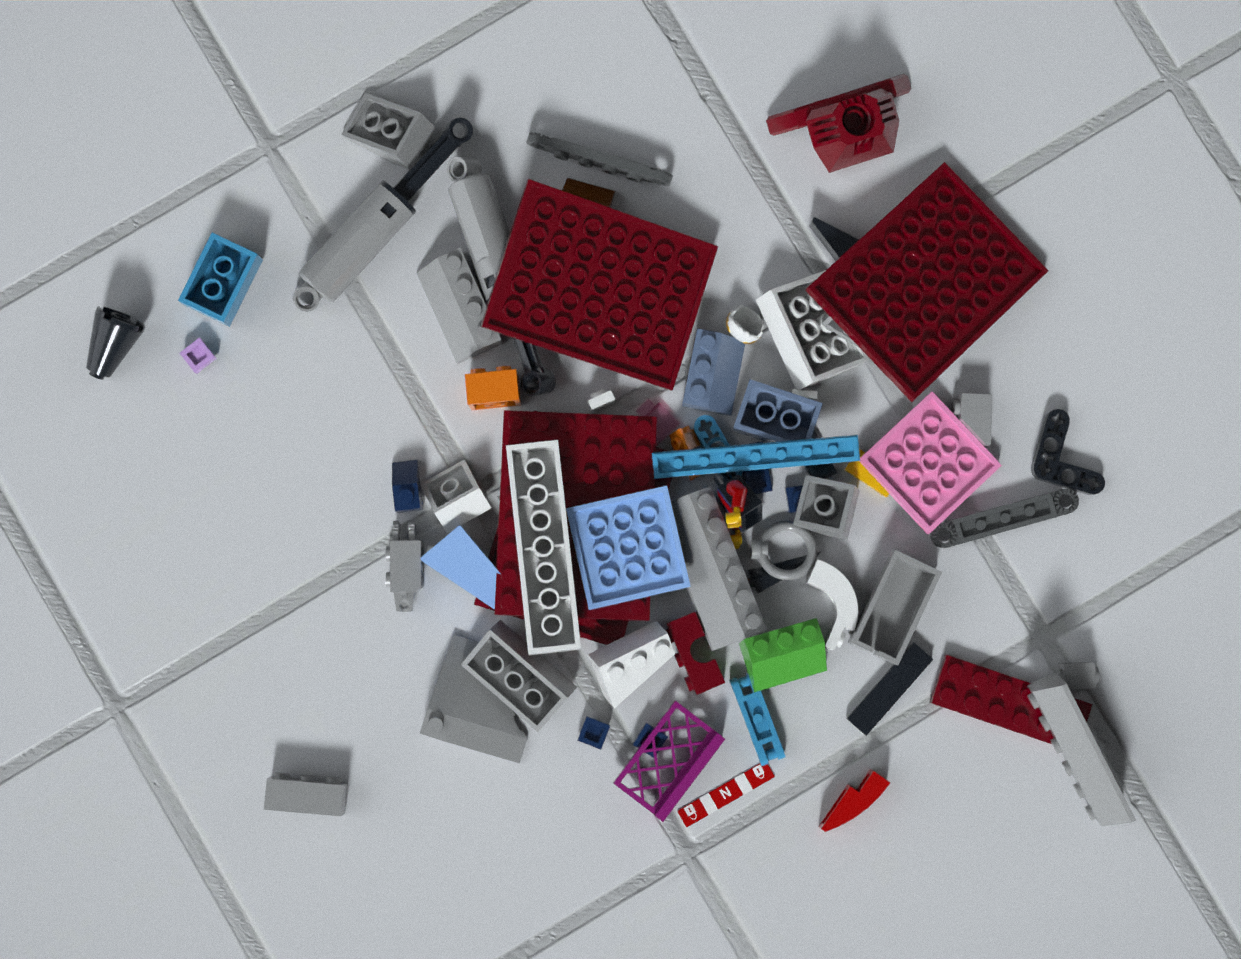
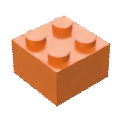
M511 366L496 367V371L486 372L485 368L471 369L470 374H465L467 405L471 411L522 406L519 375L516 369H511Z

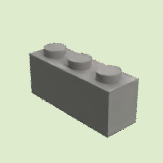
M275 773L274 777H269L266 781L264 810L342 816L345 814L348 783H342L341 778L326 777V781L315 780L316 776L300 775V779L290 778L289 773Z

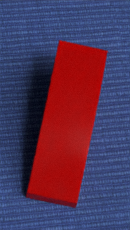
M870 769L856 790L848 784L846 785L818 827L827 832L854 819L881 796L890 782Z

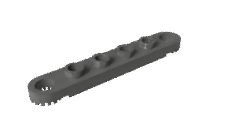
M530 132L526 141L528 145L553 153L557 159L568 161V158L577 160L579 165L587 168H592V165L611 175H616V172L626 175L628 180L634 182L644 180L661 186H670L673 178L672 174L664 170L661 172V169L659 171L657 168L649 169V166L554 137L541 136L540 133Z
M1061 489L940 523L930 533V539L938 548L959 545L1070 514L1078 508L1079 498L1077 493L1071 489ZM1063 494L1070 496L1072 504L1068 509L1059 505V497ZM941 528H945L950 532V539L946 543L940 542L937 539L936 534Z

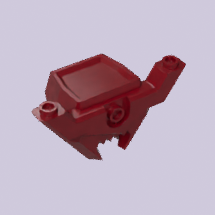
M903 73L833 97L768 116L766 123L769 133L773 136L807 126L814 150L827 171L831 173L894 153L900 121L894 98L909 93L912 88L908 75Z

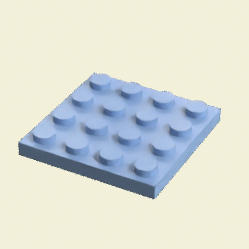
M667 486L566 508L589 610L691 587Z

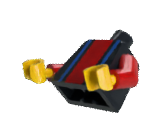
M727 472L718 473L713 478L718 485V500L727 512L725 514L727 527L735 531V535H730L734 547L739 549L742 544L741 534L762 521V501L739 474L730 478Z

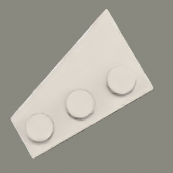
M655 621L588 654L604 697L615 709L675 655L668 633Z

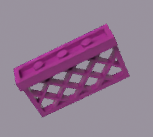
M674 701L613 781V784L664 822L725 741V738L677 701ZM676 708L685 714L686 725L671 727L670 716ZM689 718L696 723L689 724ZM667 721L668 727L662 728ZM701 726L708 732L702 741H691L690 728ZM686 728L688 743L674 745L672 730ZM669 731L670 745L656 747L654 737L657 733ZM652 741V748L646 749ZM698 745L693 752L692 746ZM689 746L690 757L688 760L676 763L674 748ZM671 749L673 763L658 765L656 751ZM653 752L655 766L640 768L639 757L642 753ZM636 763L637 768L631 769L633 765ZM677 766H682V768L677 773ZM673 767L675 776L673 780L667 783H660L659 769ZM655 770L657 784L642 786L641 772ZM628 773H638L639 787L628 788L621 783ZM667 786V788L662 793L661 787ZM658 788L659 798L652 806L644 800L643 790ZM639 790H640V795H641V797L638 796V795H637L636 793H634L633 791H639Z

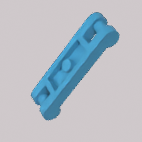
M748 673L739 679L737 677L729 679L761 766L769 764L768 761L778 758V760L785 758V753L762 692H754ZM751 686L753 693L744 696L741 689ZM772 742L773 749L764 751L762 745Z

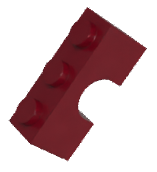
M692 612L666 623L668 629H665V631L669 635L671 644L674 643L678 651L674 655L679 668L684 666L688 676L684 677L689 692L694 690L696 695L724 684V678L715 659L700 663L691 656V644L696 639L705 636L696 613Z

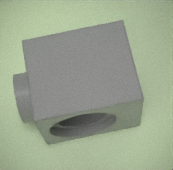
M1095 663L1058 664L1059 676L1067 683L1070 690L1097 689L1096 683H1099L1100 674L1098 667H1095Z

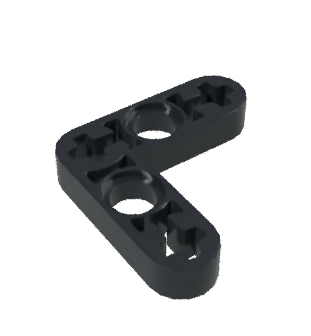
M1062 409L1050 411L1044 419L1031 465L1032 475L1039 481L1083 494L1095 495L1100 493L1105 487L1104 477L1100 473L1059 461L1070 418L1066 411ZM1057 414L1060 415L1059 419L1063 421V424L1057 426L1055 433H1047V430L1052 431L1054 429L1055 422L1051 421V418L1056 417ZM1047 438H1052L1056 441L1057 448L1054 452H1048L1044 448V441ZM1041 454L1047 457H1054L1053 460H1047L1046 468L1050 469V471L1044 473L1043 476L1041 475V470L1037 469L1045 461V457H1040ZM1065 469H1069L1074 473V480L1070 484L1062 480L1061 474ZM1094 477L1095 482L1098 483V487H1094L1092 490H1090V485L1082 482L1080 487L1077 486L1080 478L1090 480Z

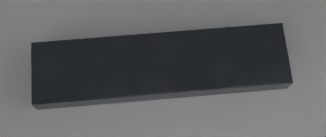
M913 642L904 652L899 665H893L846 719L867 736L934 659Z

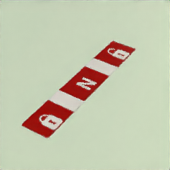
M758 764L679 809L677 812L685 826L689 827L775 776L768 764L764 766Z

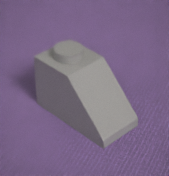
M961 393L953 401V414L957 415V418L984 447L990 446L992 394Z

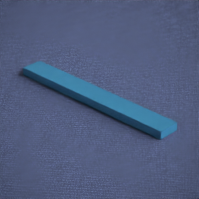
M858 434L653 452L652 459L655 479L860 461Z

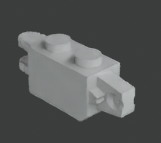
M393 521V541H390V546H386V562H390V572H386V587H390V592L394 593L396 611L410 612L413 611L415 592H419L424 587V562L420 559L424 555L423 541L416 540L415 521H409L408 524L409 540H400V522Z

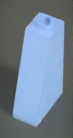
M459 525L420 559L495 609L496 573L500 574V572L464 528Z

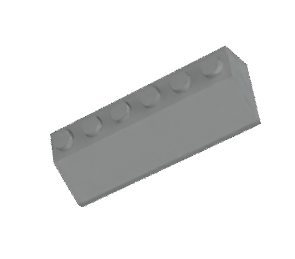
M711 486L671 501L691 586L687 590L711 651L767 630Z
M1053 672L1027 685L1031 694L1027 695L1033 708H1039L1043 715L1039 717V720L1045 731H1051L1054 738L1050 741L1056 753H1062L1065 761L1061 763L1068 776H1074L1077 783L1073 784L1080 799L1084 797L1088 805L1084 808L1091 821L1096 819L1101 826L1136 821L1067 683L1056 672Z

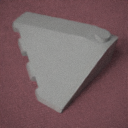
M454 634L420 734L520 763L527 737L523 730H519L513 718L515 716L514 711L461 665L479 642Z

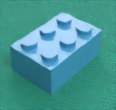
M211 233L178 301L184 306L230 327L263 259L257 253L215 233Z

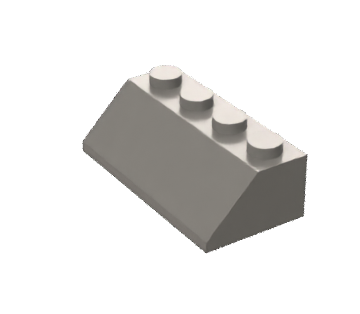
M461 248L436 258L417 272L457 364L503 344L499 333L480 327L487 306Z
M501 620L486 633L461 664L537 732L542 729L577 688L575 684L540 654L529 655L527 642Z

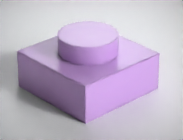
M198 338L180 352V355L196 374L217 359L201 338Z

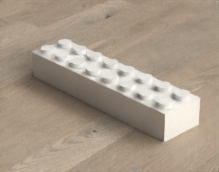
M558 440L506 445L528 654L537 655L581 650Z

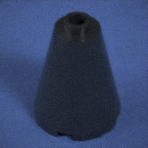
M97 306L86 368L90 371L89 375L101 380L104 377H111L144 332L145 325L139 320L134 324L130 320L131 316L108 307H103L102 310L100 306Z

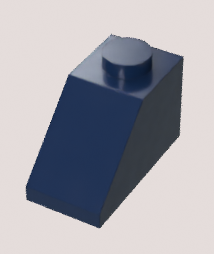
M418 460L392 463V492L394 509L397 513L423 510Z

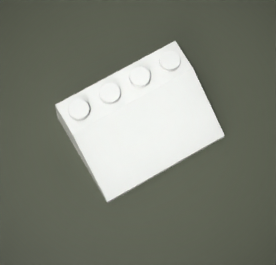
M825 271L771 289L756 299L793 384L799 390L818 384L869 361V357L859 347L822 325L827 313L805 291Z

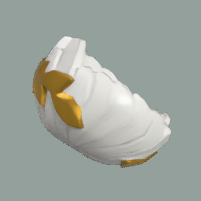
M740 305L726 317L728 332L743 344L755 343L763 334V320L750 307Z

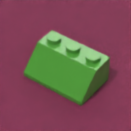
M817 618L749 637L739 643L754 692L827 671L825 642Z

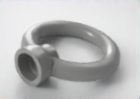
M793 521L776 522L768 526L762 532L759 539L751 540V559L759 560L761 566L768 574L782 580H794L806 575L812 569L817 559L818 551L814 536L808 529L794 525ZM792 531L804 539L807 545V557L801 566L793 570H783L771 563L768 558V542L776 533Z

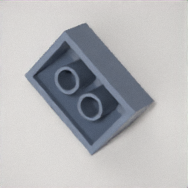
M697 328L682 407L731 416L745 344L726 334Z
M750 379L733 431L764 442L812 438L823 403Z

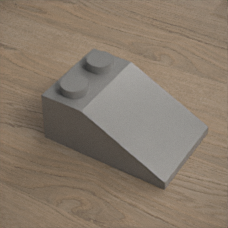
M365 93L341 135L391 163L411 169L435 127L421 112Z

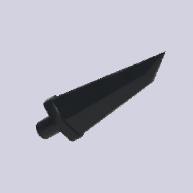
M807 555L773 565L783 570H793L803 564ZM763 567L748 570L750 578L747 580L751 588L755 587L757 594L782 581V579L768 574Z

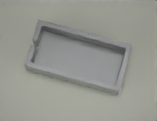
M892 550L848 643L868 653H873L875 650L874 656L893 665H899L942 572L900 551Z

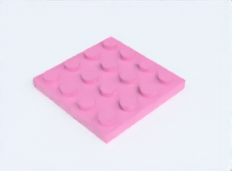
M933 391L860 457L859 461L927 535L1002 466Z

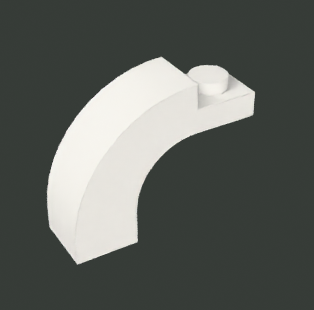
M817 559L805 583L823 591L833 603L834 619L824 642L825 648L835 650L836 646L841 647L846 634L843 633V629L855 630L858 619V603L854 589L848 579L832 565Z

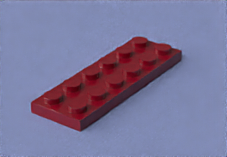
M949 655L944 656L929 703L1051 744L1050 740L1054 738L1050 730L1045 731L1039 720V717L1043 715L1039 708L1034 709L1027 695L1031 694L1027 685L1031 683ZM1074 698L1087 723L1093 704Z

